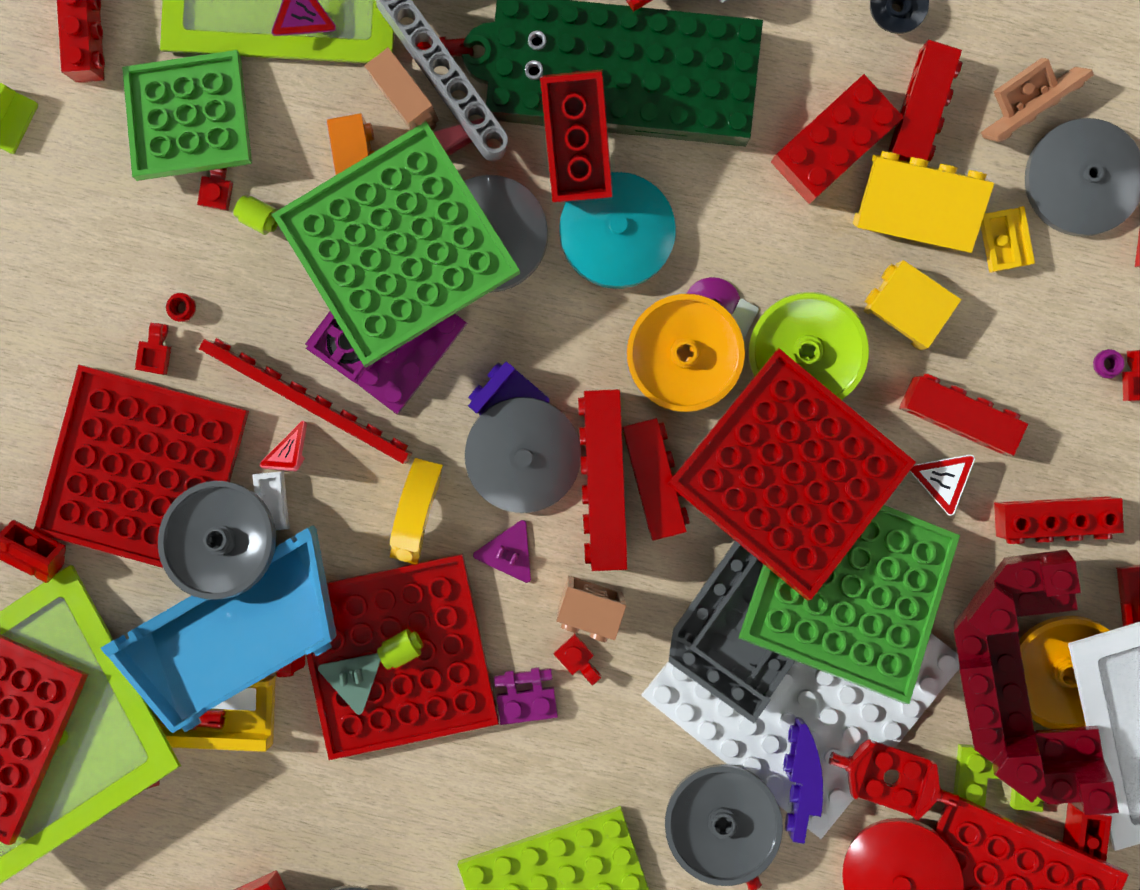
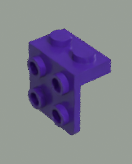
M507 361L503 365L498 362L487 375L491 378L484 387L478 385L468 397L471 400L468 407L479 415L495 403L513 397H533L548 403L550 402L549 398Z

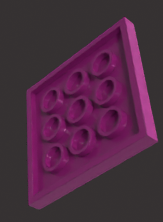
M329 311V313L326 315L323 321L319 324V326L307 340V342L305 343L306 346H308V344L311 342V340L318 332L322 324L325 322L331 311ZM453 314L376 361L369 370L363 373L356 384L398 415L468 323L458 315Z

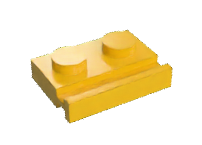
M1021 206L1014 209L985 213L981 223V231L989 273L1035 264L1025 207Z

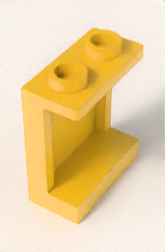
M902 260L895 265L891 263L881 276L884 281L879 289L873 288L864 302L868 305L864 312L874 314L911 339V345L918 350L928 349L962 299L906 261Z

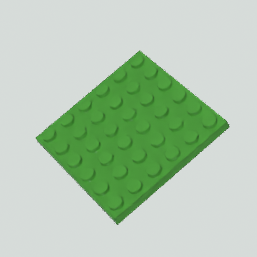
M426 121L272 214L364 367L370 366L520 274L516 263Z
M883 505L812 600L807 601L763 564L739 639L903 704H910L960 535Z

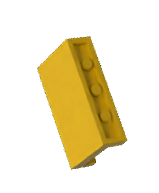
M882 151L881 156L872 155L873 165L859 212H855L853 224L857 228L972 253L994 186V182L986 179V173L969 170L968 175L957 173L958 167L940 163L939 169L929 167V161L911 157L910 162L898 160L899 154Z
M269 675L248 687L256 689L255 711L210 709L225 710L226 714L222 716L226 717L223 729L198 727L196 730L184 732L181 728L172 733L166 726H163L162 721L157 715L156 720L171 748L266 752L273 745L276 676Z

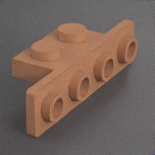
M1039 59L993 91L1003 117L981 132L982 137L995 142L1008 139L1016 129L1034 121L1039 113L1057 105L1062 97L1071 91L1083 87L1085 81L1094 76L1093 70L1074 67L1056 79L1049 59Z

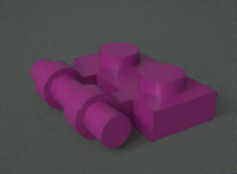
M540 667L531 668V671L514 673V671H507L505 675L494 676L495 687L506 686L508 692L497 694L500 725L558 718L554 687H542V681L553 680L551 669L540 670ZM533 684L532 690L517 691L516 685Z

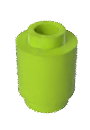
M244 195L237 201L233 215L238 218L240 223L263 235L274 232L278 227L277 222L272 216L278 209L253 196L247 197Z
M406 629L382 642V646L377 649V653L386 669L392 667L396 669L420 656V648L423 647V643L417 632L411 633Z

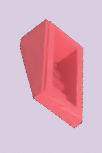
M481 118L470 122L473 124H481L484 121V119ZM461 125L433 132L448 156L472 142Z

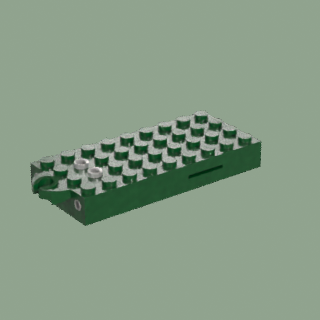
M497 0L495 22L482 23L473 28L463 42L464 47L467 48L475 45L484 47V55L480 58H472L469 54H462V58L470 76L479 83L488 84L486 105L497 121L545 126L540 82L542 75L603 69L608 133L746 147L751 138L763 20L643 7L633 12L630 6L575 0Z

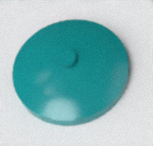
M611 172L612 197L566 201L560 218L559 236L567 261L580 276L601 287L623 289L642 284L661 270L674 246L676 224L667 198L655 185L631 173Z

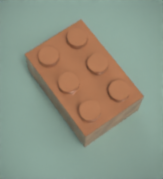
M568 575L558 606L556 622L562 623L561 628L570 632L578 633L579 629L590 632L591 638L601 642H607L608 639L615 640L626 609L624 595L622 592Z

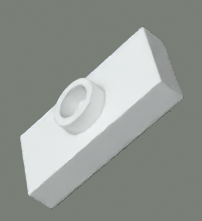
M284 471L253 474L254 493L267 505L273 517L276 530L289 529Z

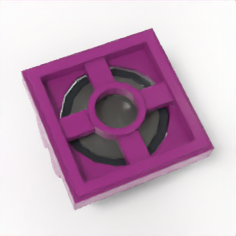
M332 313L329 314L306 347L308 351L354 383H357L363 373L374 365L373 363L368 367L363 366Z

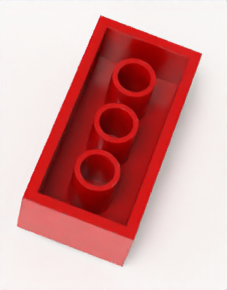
M603 69L542 75L540 82L552 202L612 197Z
M863 74L774 156L771 163L804 200L810 204L904 117L869 78Z

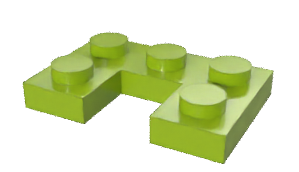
M958 744L953 794H957L966 800L985 807L988 778L999 779L994 775L993 763L975 751L974 745ZM1013 788L1011 789L1010 806L1014 810L1043 812L1044 801L1039 797L1030 802Z

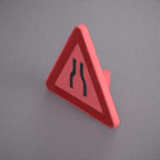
M301 421L260 462L259 466L263 469L297 471L305 459L302 456L307 423Z

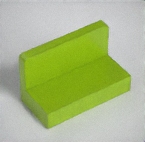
M0 83V148L15 154L38 108V103Z

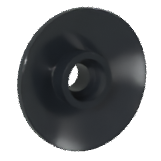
M870 0V11L874 21L885 31L895 34L907 33L917 28L925 19L929 9V0ZM892 4H898L901 7V11H895L892 8Z

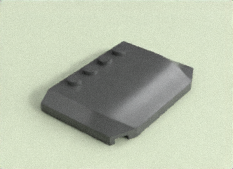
M734 541L674 626L668 662L754 724L770 702L771 695L790 670L795 660L739 639L763 563L738 542Z

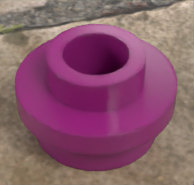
M1103 350L1095 356L1093 368L1097 375L1102 378H1114L1122 372L1124 359L1115 350ZM1106 359H1108L1111 363L1109 369H1106L1104 366V361Z

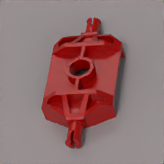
M871 739L862 743L853 756L849 755V758L834 752L830 754L829 764L843 768L848 772L850 794L854 799L859 797L911 815L918 821L938 801L953 807L958 805L959 795L941 789L937 764L930 759ZM888 770H897L899 778L895 783L889 784L884 782V774Z

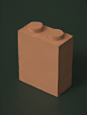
M386 48L364 65L375 85L410 130L425 121L432 131L436 128V123L439 119L433 105L389 48Z

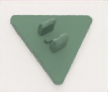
M378 653L324 663L318 667V670L354 712L360 715L365 709L381 660Z

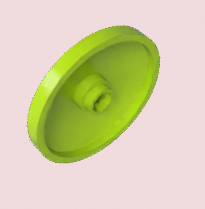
M819 292L792 294L772 304L756 323L749 343V361L754 377L779 348L841 400L848 396L861 381L869 357L867 333L858 315L851 307L838 298Z

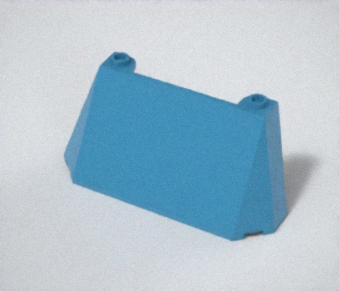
M314 525L276 546L267 572L257 584L246 592L232 598L217 600L202 599L191 595L127 632L129 639L122 635L101 647L103 653L113 662L170 732L174 733L181 728L184 732H187L200 724L199 717L213 707L303 655L313 652L315 656H318L332 647L329 642L337 635L317 529Z

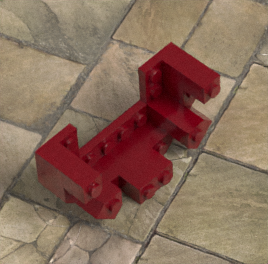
M1067 549L1004 557L993 574L984 582L967 607L953 622L959 669L974 750L993 763L995 776L1030 802H1033L1037 797L1047 804L1081 802L1085 815L1119 813L1114 781L1103 758L1097 725L1034 731L1017 633L1019 632L1017 617L1078 610L1075 594L1081 593L1076 561Z

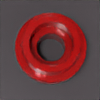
M176 293L168 299L166 311L171 319L178 322H186L194 316L196 304L191 296L185 293ZM180 303H185L186 310L183 313L178 311Z

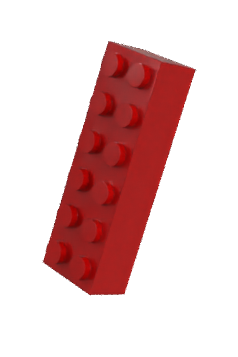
M620 389L584 391V397L578 398L579 416H585V427H579L580 445H586V456H581V475H587V485H582V503L588 504L589 514H583L584 534H590V543H584L585 564H591V571L628 570Z

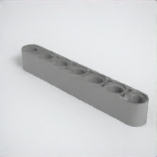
M376 0L377 7L482 156L490 161L500 160L505 155L508 137L506 132L413 1ZM405 17L414 20L410 25H403L399 21ZM420 42H428L431 47L427 50H421L417 45ZM438 66H444L449 72L445 75H439L434 69ZM456 90H461L467 96L462 100H457L451 94ZM472 115H480L484 121L481 124H473L468 118ZM489 139H497L502 146L498 149H491L487 146L486 142Z

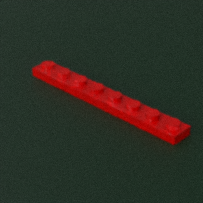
M216 338L214 341L207 339L202 341L199 350L400 463H408L413 453L407 450L408 444L395 437L391 441L381 436L383 430L370 423L366 427L356 422L358 416L345 409H342L340 413L331 408L333 402L318 394L316 398L306 394L308 388L293 380L290 384L280 379L282 374L273 368L266 366L264 370L255 365L257 362L255 358L243 352L240 355L230 351L232 346L219 338Z

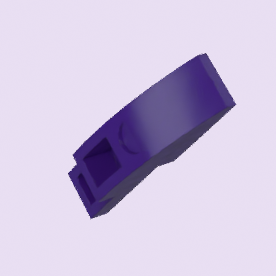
M795 717V723L790 725L788 731V742L791 743L790 752L785 754L783 761V771L786 772L791 782L796 783V785L792 784L790 789V802L793 803L791 813L786 814L785 831H788L792 842L805 844L809 815L821 817L823 777L820 758L813 736L804 720L800 717Z

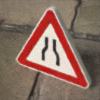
M966 455L915 464L910 472L949 516H952L956 512L975 458L973 455Z

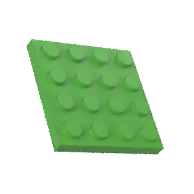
M238 50L122 67L132 177L136 181L252 164L242 63Z

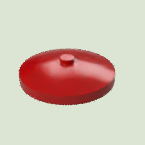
M891 818L880 820L867 826L856 835L845 855L842 871L844 890H964L962 868L951 845L934 829L914 820Z

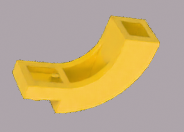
M418 458L414 459L394 519L389 544L391 546L390 558L412 564L419 562L425 529L440 485L443 465Z

